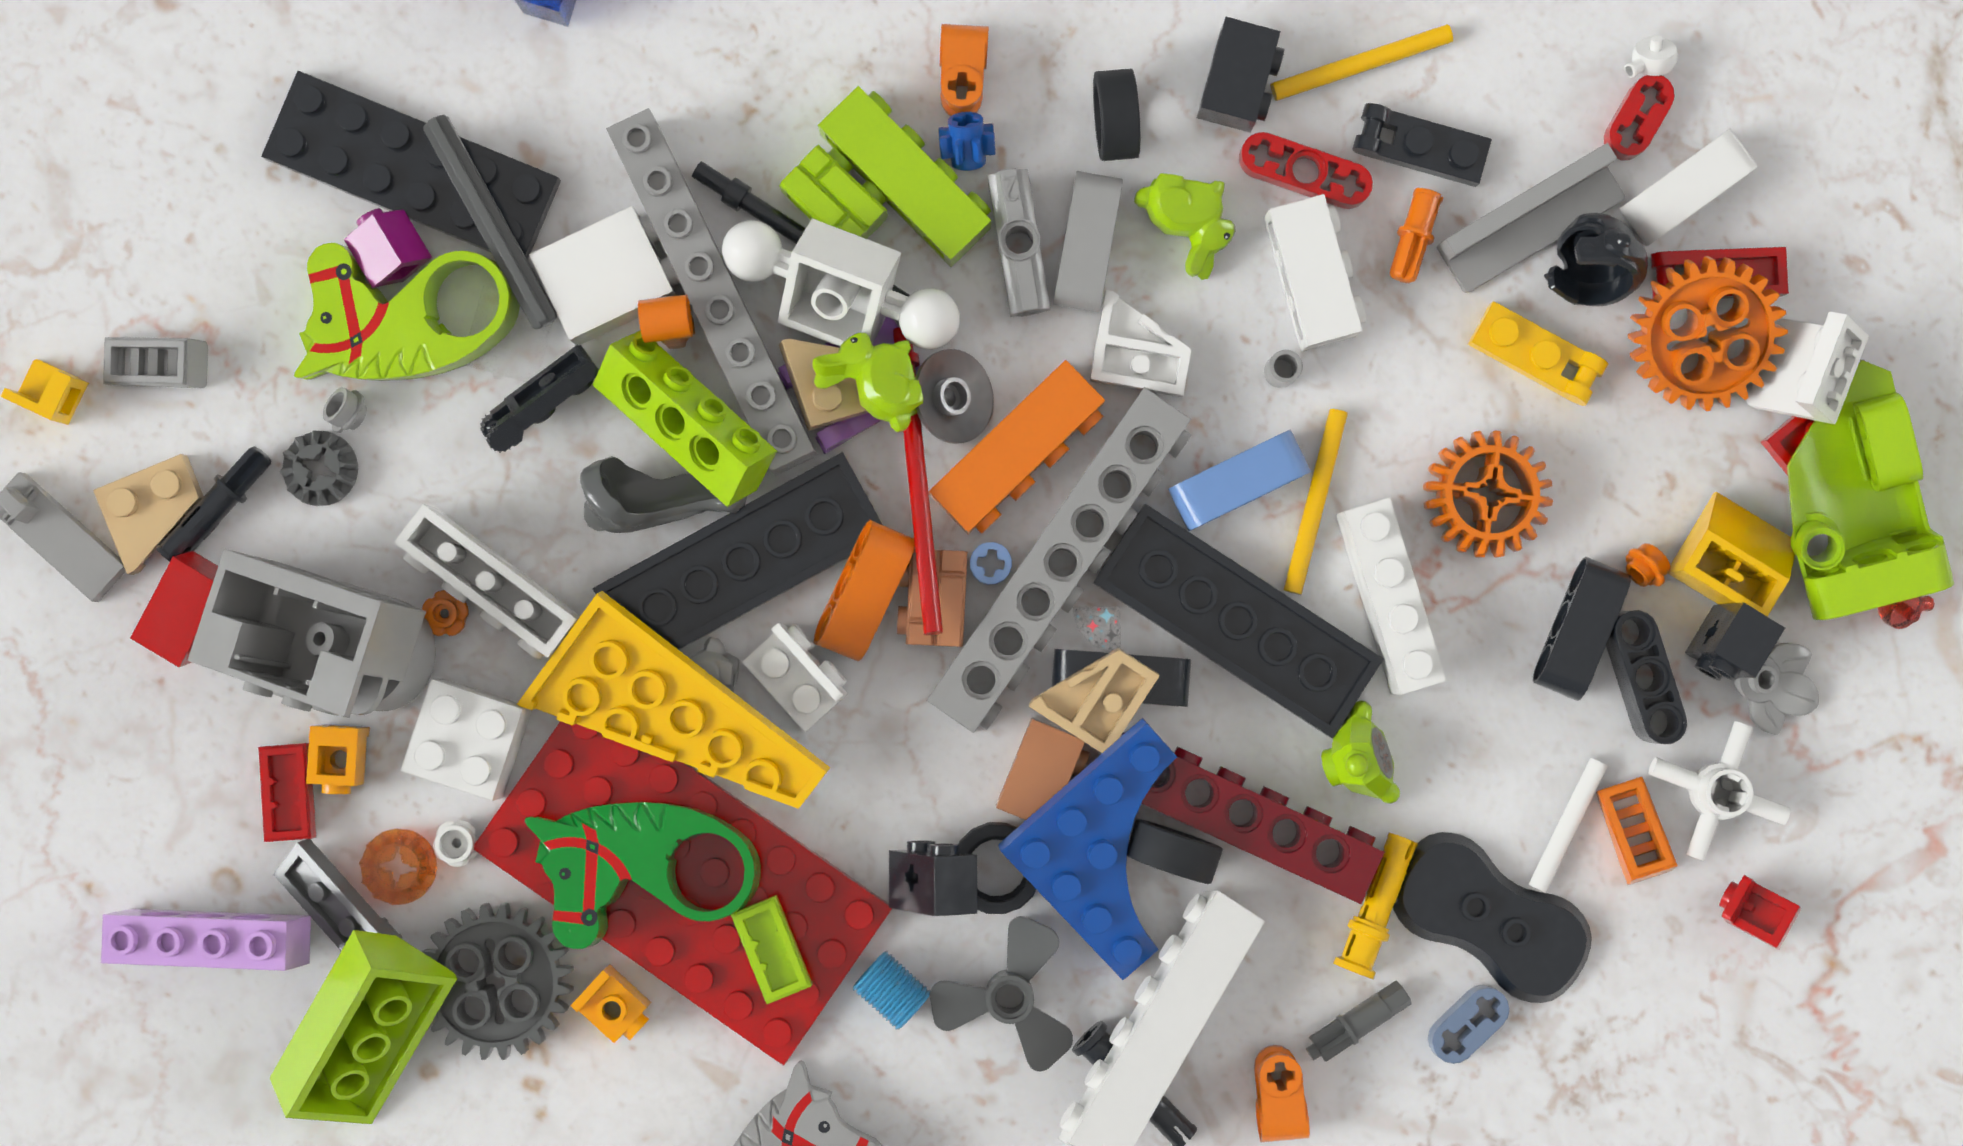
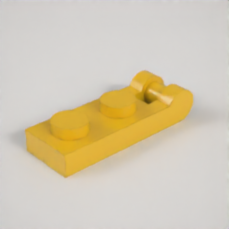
M1494 301L1487 307L1467 344L1560 396L1582 406L1587 405L1593 394L1590 387L1595 378L1602 377L1608 366V362L1600 356L1580 349ZM1567 362L1579 368L1573 381L1561 375Z

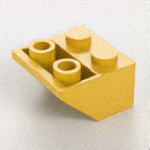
M1714 492L1672 561L1668 574L1717 604L1744 602L1768 617L1790 580L1795 554L1791 548V537L1720 493Z

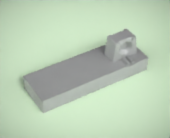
M18 472L0 492V519L90 601L99 602L126 572L119 556L26 473Z

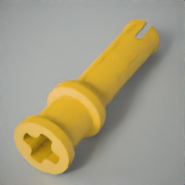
M1388 833L1383 850L1385 853L1368 888L1358 917L1353 916L1352 920L1349 919L1347 926L1351 931L1342 955L1335 957L1333 964L1374 980L1376 974L1373 970L1374 963L1382 942H1388L1390 937L1388 934L1390 929L1386 928L1389 916L1418 843L1399 835Z

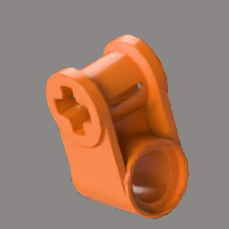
M941 25L940 98L941 105L949 116L960 112L977 113L981 107L984 69L987 67L989 26ZM957 86L967 87L966 99H957Z
M1279 1045L1265 1047L1258 1053L1254 1063L1257 1093L1256 1119L1260 1142L1309 1138V1116L1304 1096L1301 1067L1287 1048ZM1282 1062L1286 1070L1281 1072V1079L1274 1080L1270 1073L1275 1071V1063Z

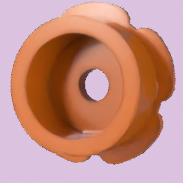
M1644 543L1638 549H1630L1626 555V572L1631 575V579L1636 584L1643 587L1647 585L1659 587L1664 584V576L1670 571L1671 566L1667 557L1657 547Z
M445 590L436 592L432 599L428 598L422 606V610L426 611L424 618L428 621L433 635L443 636L447 634L454 636L464 629L469 615L466 601L463 603ZM443 609H447L449 611V616L447 618H443L441 616V611Z

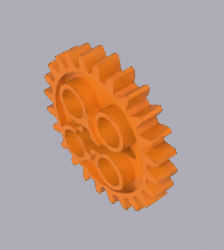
M1704 256L1701 269L1691 260H1684V274L1682 275L1671 268H1667L1666 274L1669 283L1663 286L1659 282L1652 280L1650 284L1656 293L1654 298L1651 299L1643 296L1638 298L1639 302L1647 308L1645 314H1632L1630 319L1641 326V330L1628 334V339L1634 343L1641 344V347L1629 353L1634 361L1645 362L1638 368L1637 374L1643 379L1652 377L1648 387L1655 393L1664 390L1663 398L1670 404H1673L1680 397V404L1687 410H1691L1698 399L1700 407L1705 411H1710L1714 398L1725 408H1729L1731 404L1730 394L1734 392L1744 400L1748 399L1746 385L1752 382L1762 388L1764 382L1759 376L1760 371L1763 369L1775 372L1777 369L1768 360L1770 354H1783L1785 352V349L1774 343V339L1788 334V330L1775 324L1774 321L1785 316L1786 310L1779 306H1770L1780 295L1772 289L1763 291L1769 280L1760 274L1751 278L1753 268L1744 263L1735 270V261L1727 257L1723 258L1718 269L1715 259L1709 256ZM1732 294L1734 297L1732 308L1728 312L1718 315L1716 309L1718 301L1723 296ZM1680 309H1687L1688 317L1683 326L1671 330L1670 319L1672 315ZM1745 318L1748 319V323L1745 326L1733 327L1741 323ZM1712 326L1716 330L1708 333V341L1703 342L1699 339L1707 335L1706 327ZM1738 339H1744V348L1740 355L1728 359L1727 351L1729 346ZM1675 340L1682 341L1671 349H1667L1668 343ZM1697 353L1699 360L1697 366L1688 373H1682L1681 364L1687 356Z

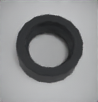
M1133 69L1094 72V120L1100 160L1112 161L1139 158L1141 141L1137 84Z
M1137 819L1128 844L1127 856L1156 869L1196 882L1211 884L1223 848L1179 830Z
M988 822L972 828L959 841V853L972 854L982 843L990 840H1004L1017 827L1008 823ZM1024 876L1020 885L1012 892L1002 896H990L977 888V910L986 914H1007L1023 907L1034 896L1037 889Z

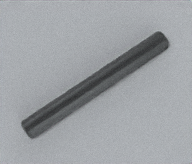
M440 115L431 118L423 126V130L496 263L505 275L532 328L541 329L550 325L556 320L557 313L449 117Z

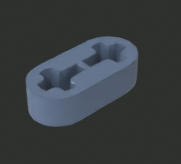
M1478 985L1468 990L1430 1028L1428 1043L1432 1052L1444 1062L1452 1064L1461 1063L1468 1059L1508 1019L1509 1004L1507 999L1501 992L1487 985ZM1480 997L1488 1001L1495 998L1496 1001L1491 1006L1495 1011L1493 1017L1488 1018L1485 1015H1480L1471 1023L1470 1020L1480 1010L1476 1001ZM1466 1025L1467 1028L1457 1038L1461 1044L1460 1048L1454 1051L1452 1048L1447 1047L1442 1051L1441 1047L1445 1043L1444 1038L1441 1036L1443 1032L1449 1030L1454 1034Z

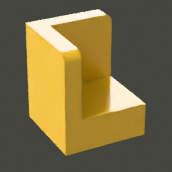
M35 359L19 391L4 388L0 397L51 421L69 425L89 383L44 361Z

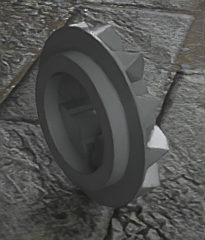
M313 430L303 436L295 437L289 449L283 452L284 460L280 473L284 478L287 491L302 503L313 506L334 504L347 496L356 482L358 462L355 452L346 440L334 433ZM321 455H324L326 457L324 465L330 468L331 472L336 473V476L319 475L313 481L311 479L313 472L302 462L303 460L318 461Z

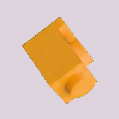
M310 726L306 784H321V793L351 794V786L363 785L367 737L370 734V727ZM340 750L347 753L345 768H340L335 762V756Z
M610 964L602 970L571 1004V1007L576 1012L579 1011L606 1037L615 1043L622 1035L630 1041L645 1025L649 1018L643 1012L652 1002ZM614 1001L619 1004L621 1008L619 1017L612 1018L605 1012V1004L607 1002Z

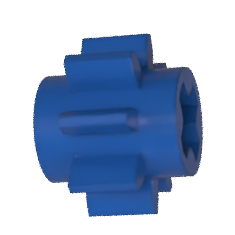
M956 113L949 117L948 127H939L938 129L941 159L951 158V165L957 170L971 171L979 169L986 164V155L996 154L994 126L992 123L984 124L983 117L978 113Z

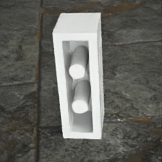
M1325 194L1269 209L1264 216V221L1301 352L1355 338L1363 331L1361 324L1366 323V313L1360 296L1353 297L1348 279L1353 278V267L1348 252L1346 250L1340 251L1336 233L1341 231V226L1335 206H1328Z

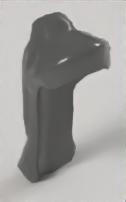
M613 456L595 461L585 467L580 474V483L586 498L584 519L587 525L596 531H608L611 533L634 532L686 519L696 514L704 513L707 510L737 513L745 505L747 499L746 496L727 507L690 473L662 480L655 479L627 466L620 459Z

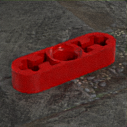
M1267 132L1251 135L1244 142L1239 153L1240 166L1250 177L1308 197L1325 194L1328 204L1343 209H1353L1360 206L1368 198L1373 188L1372 176L1364 166ZM1260 144L1268 147L1267 155L1281 160L1284 151L1291 153L1284 165L1283 176L1275 173L1280 166L1279 163L1266 161L1262 167L1255 165V156L1249 154V150L1256 151ZM1302 158L1312 160L1318 167V178L1311 183L1298 181L1293 174V164L1297 160ZM1328 166L1335 168L1331 178L1345 181L1349 175H1353L1356 177L1355 185L1362 188V191H1355L1351 197L1343 195L1344 187L1340 184L1330 182L1327 191L1321 189L1320 186L1325 181L1328 174Z

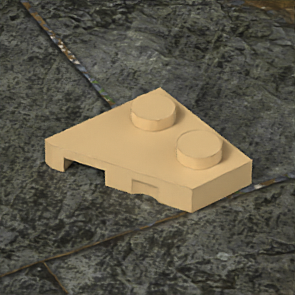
M183 454L93 490L125 571L130 575L142 571L146 566L144 562L156 550L159 543L177 527L186 514L204 497L188 456Z
M1117 648L1032 698L1029 707L1103 753L1120 738L1160 675Z

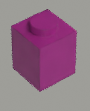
M380 208L371 210L356 221L358 227L344 238L345 243L372 288L404 282L432 258L404 209L383 212Z

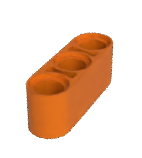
M872 520L865 524L820 617L814 634V644L856 661H860L864 657L910 562L915 547L914 538Z

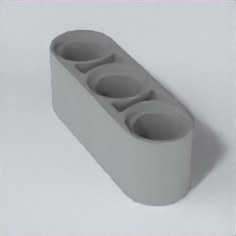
M1076 171L1053 299L1054 305L1099 313L1123 179Z

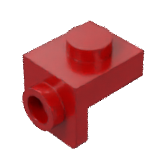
M1746 875L1742 877L1739 884L1733 881L1729 884L1719 903V906L1724 908L1721 917L1725 922L1777 950L1780 949L1802 909L1799 905L1755 883L1753 879Z

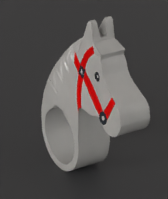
M801 1060L793 1068L787 1089L771 1099L754 1116L733 1146H882V1144L876 1138L852 1127L840 1117L836 1105L831 1100L832 1091L811 1085L806 1065Z

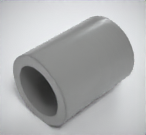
M1291 350L1278 351L1265 365L1264 375L1266 380L1274 387L1283 388L1289 386L1300 376L1303 368L1302 360L1297 353ZM1284 360L1290 364L1292 368L1290 378H1282L1275 372V361Z

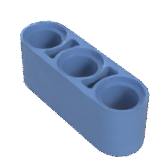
M1290 429L1190 477L1168 490L1188 531H1191L1310 473L1311 470Z

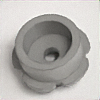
M343 387L337 389L325 404L323 419L332 424L333 431L341 433L343 430L356 429L363 422L367 413V407L364 405V396L357 390L349 391Z

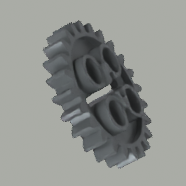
M484 903L480 906L479 918L470 908L461 911L463 925L454 918H450L444 922L449 935L441 932H435L431 935L430 938L438 947L437 950L426 949L422 951L454 972L457 977L456 982L436 1014L438 1020L431 1027V1031L435 1032L446 1027L449 1033L444 1044L448 1046L460 1038L463 1040L462 1055L465 1056L475 1046H480L481 1060H486L490 1057L494 1047L497 1048L501 1060L507 1059L510 1056L512 1044L521 1055L525 1054L529 1050L527 1037L540 1045L546 1040L541 1026L554 1031L560 1025L552 1012L565 1013L569 1009V1005L559 999L560 995L570 994L574 990V986L562 982V977L574 971V966L560 965L559 959L569 949L568 947L554 949L552 942L556 937L553 931L546 935L541 932L545 918L542 916L532 924L528 923V908L526 907L520 909L515 917H512L509 903L501 904L497 915H494L489 903ZM487 939L494 941L493 961L489 948L486 945ZM508 942H517L525 948L526 961L524 965H514L508 961L505 955V948ZM461 949H470L477 955L479 965L476 972H467L460 966L458 955ZM493 971L496 977H504L505 984L496 989L494 984H487L486 977L492 974ZM514 990H524L530 994L533 1000L531 1012H520L513 1006L512 994ZM467 997H476L484 1003L485 1015L483 1019H473L466 1013L465 1001ZM497 998L501 1012L504 1015L503 1023H499L496 1019Z

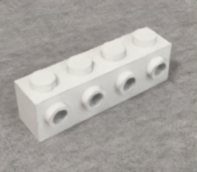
M422 504L394 541L396 545L407 552L403 557L406 562L424 574H427L429 570L434 572L444 580L441 587L446 592L463 603L470 599L483 609L479 614L482 619L500 631H503L505 627L510 629L520 637L517 644L538 660H541L543 656L550 658L580 617V615L435 507Z

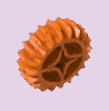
M1497 430L1490 433L1487 443L1481 431H1475L1471 434V446L1463 437L1455 439L1453 443L1456 453L1448 448H1443L1438 453L1446 466L1433 463L1428 468V471L1438 477L1439 481H1428L1423 484V490L1436 493V499L1423 503L1424 509L1431 510L1438 507L1440 516L1434 517L1429 521L1431 527H1437L1444 523L1448 526L1441 536L1443 542H1449L1459 535L1460 538L1457 542L1456 550L1460 553L1466 552L1472 542H1474L1473 552L1476 558L1485 557L1489 546L1495 558L1504 556L1505 543L1513 552L1521 550L1523 547L1519 535L1529 541L1537 537L1536 530L1531 526L1530 522L1536 525H1544L1548 521V518L1543 513L1537 511L1538 507H1549L1553 504L1552 498L1540 496V490L1552 486L1551 479L1539 481L1536 474L1546 468L1545 462L1541 461L1533 465L1528 462L1535 452L1532 446L1526 447L1520 453L1516 452L1519 445V437L1517 436L1509 437L1504 446H1502V434ZM1485 456L1484 467L1479 468L1477 479L1474 482H1454L1458 471L1469 459ZM1500 461L1507 464L1514 471L1520 481L1522 492L1521 489L1510 487L1503 478L1504 466L1499 465ZM1487 483H1489V491L1496 493V496H1504V498L1488 502L1489 506H1487L1486 497L1479 496V493L1470 491L1488 486ZM1453 497L1470 505L1473 512L1472 522L1476 523V529L1468 525L1460 517L1455 508ZM1502 506H1521L1517 517L1511 525L1499 533H1490L1491 524L1497 521V515Z

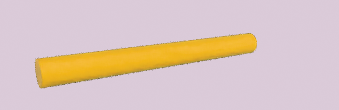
M1446 24L1270 84L1275 101L1437 48L1453 42V33L1450 26Z
M1329 409L1283 591L1302 595L1348 415L1345 411Z

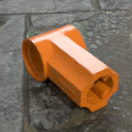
M687 294L638 301V317L644 343L661 341L669 349L684 348L688 339L695 335L694 318L691 314Z

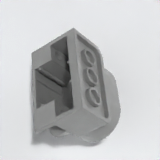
M224 549L188 661L245 681L243 690L265 697H272L273 694L283 698L281 703L286 706L308 712L312 708L323 713L350 718L351 714L366 715L373 711L395 710L414 700L430 679L435 664L436 647L432 629L426 618H424L426 611L415 608L409 603L352 584L332 580L284 563Z

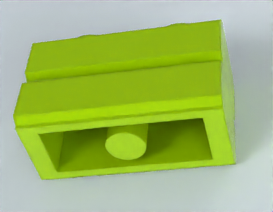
M818 144L779 185L781 192L810 220L813 218L865 239H868L888 217L887 209L883 206L887 198L870 181L867 180L863 185L857 182L849 174L853 166L835 148H832L827 153Z

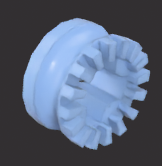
M986 542L979 545L972 552L970 558V570L973 576L980 583L994 585L1004 581L1012 567V559L1008 550L995 542ZM988 550L996 551L997 559L1004 561V569L996 570L994 577L984 576V568L977 566L978 557H986Z

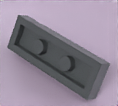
M311 839L298 842L273 875L311 916L340 951H342L353 930L396 935L401 939L403 938L389 924L385 917H379Z

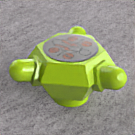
M1357 701L1351 709L1350 718L1346 720L1343 727L1333 737L1332 748L1322 751L1321 759L1325 775L1329 783L1334 787L1343 784L1351 792L1378 798L1388 804L1394 803L1400 797V790L1393 782L1394 761L1384 732L1371 721L1372 708L1370 704L1366 701Z

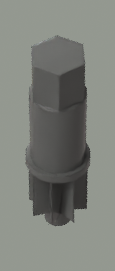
M1397 980L1344 1015L1341 1016L1339 1014L1334 1021L1311 1035L1309 1038L1313 1044L1306 1048L1307 1053L1313 1061L1322 1056L1323 1060L1327 1062L1352 1044L1356 1045L1359 1043L1358 1040L1410 1006L1412 1004L1410 997Z

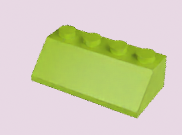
M353 930L270 1076V1081L285 1118L372 1124L456 982L457 977L454 972L396 935Z

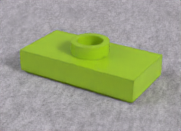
M777 895L745 907L731 915L766 1004L812 986V981Z

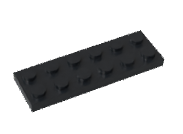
M299 70L297 71L261 157L386 210L404 209L409 219L490 252L423 130L425 122ZM460 137L528 260L561 180L555 175Z
M841 452L744 505L737 513H729L592 589L595 594L601 591L605 592L670 644L681 650L849 558L865 524L869 520L881 525L883 524L844 453Z
M1147 504L1142 506L1093 582L1097 587L1329 738L1335 736L1384 660L1381 656Z

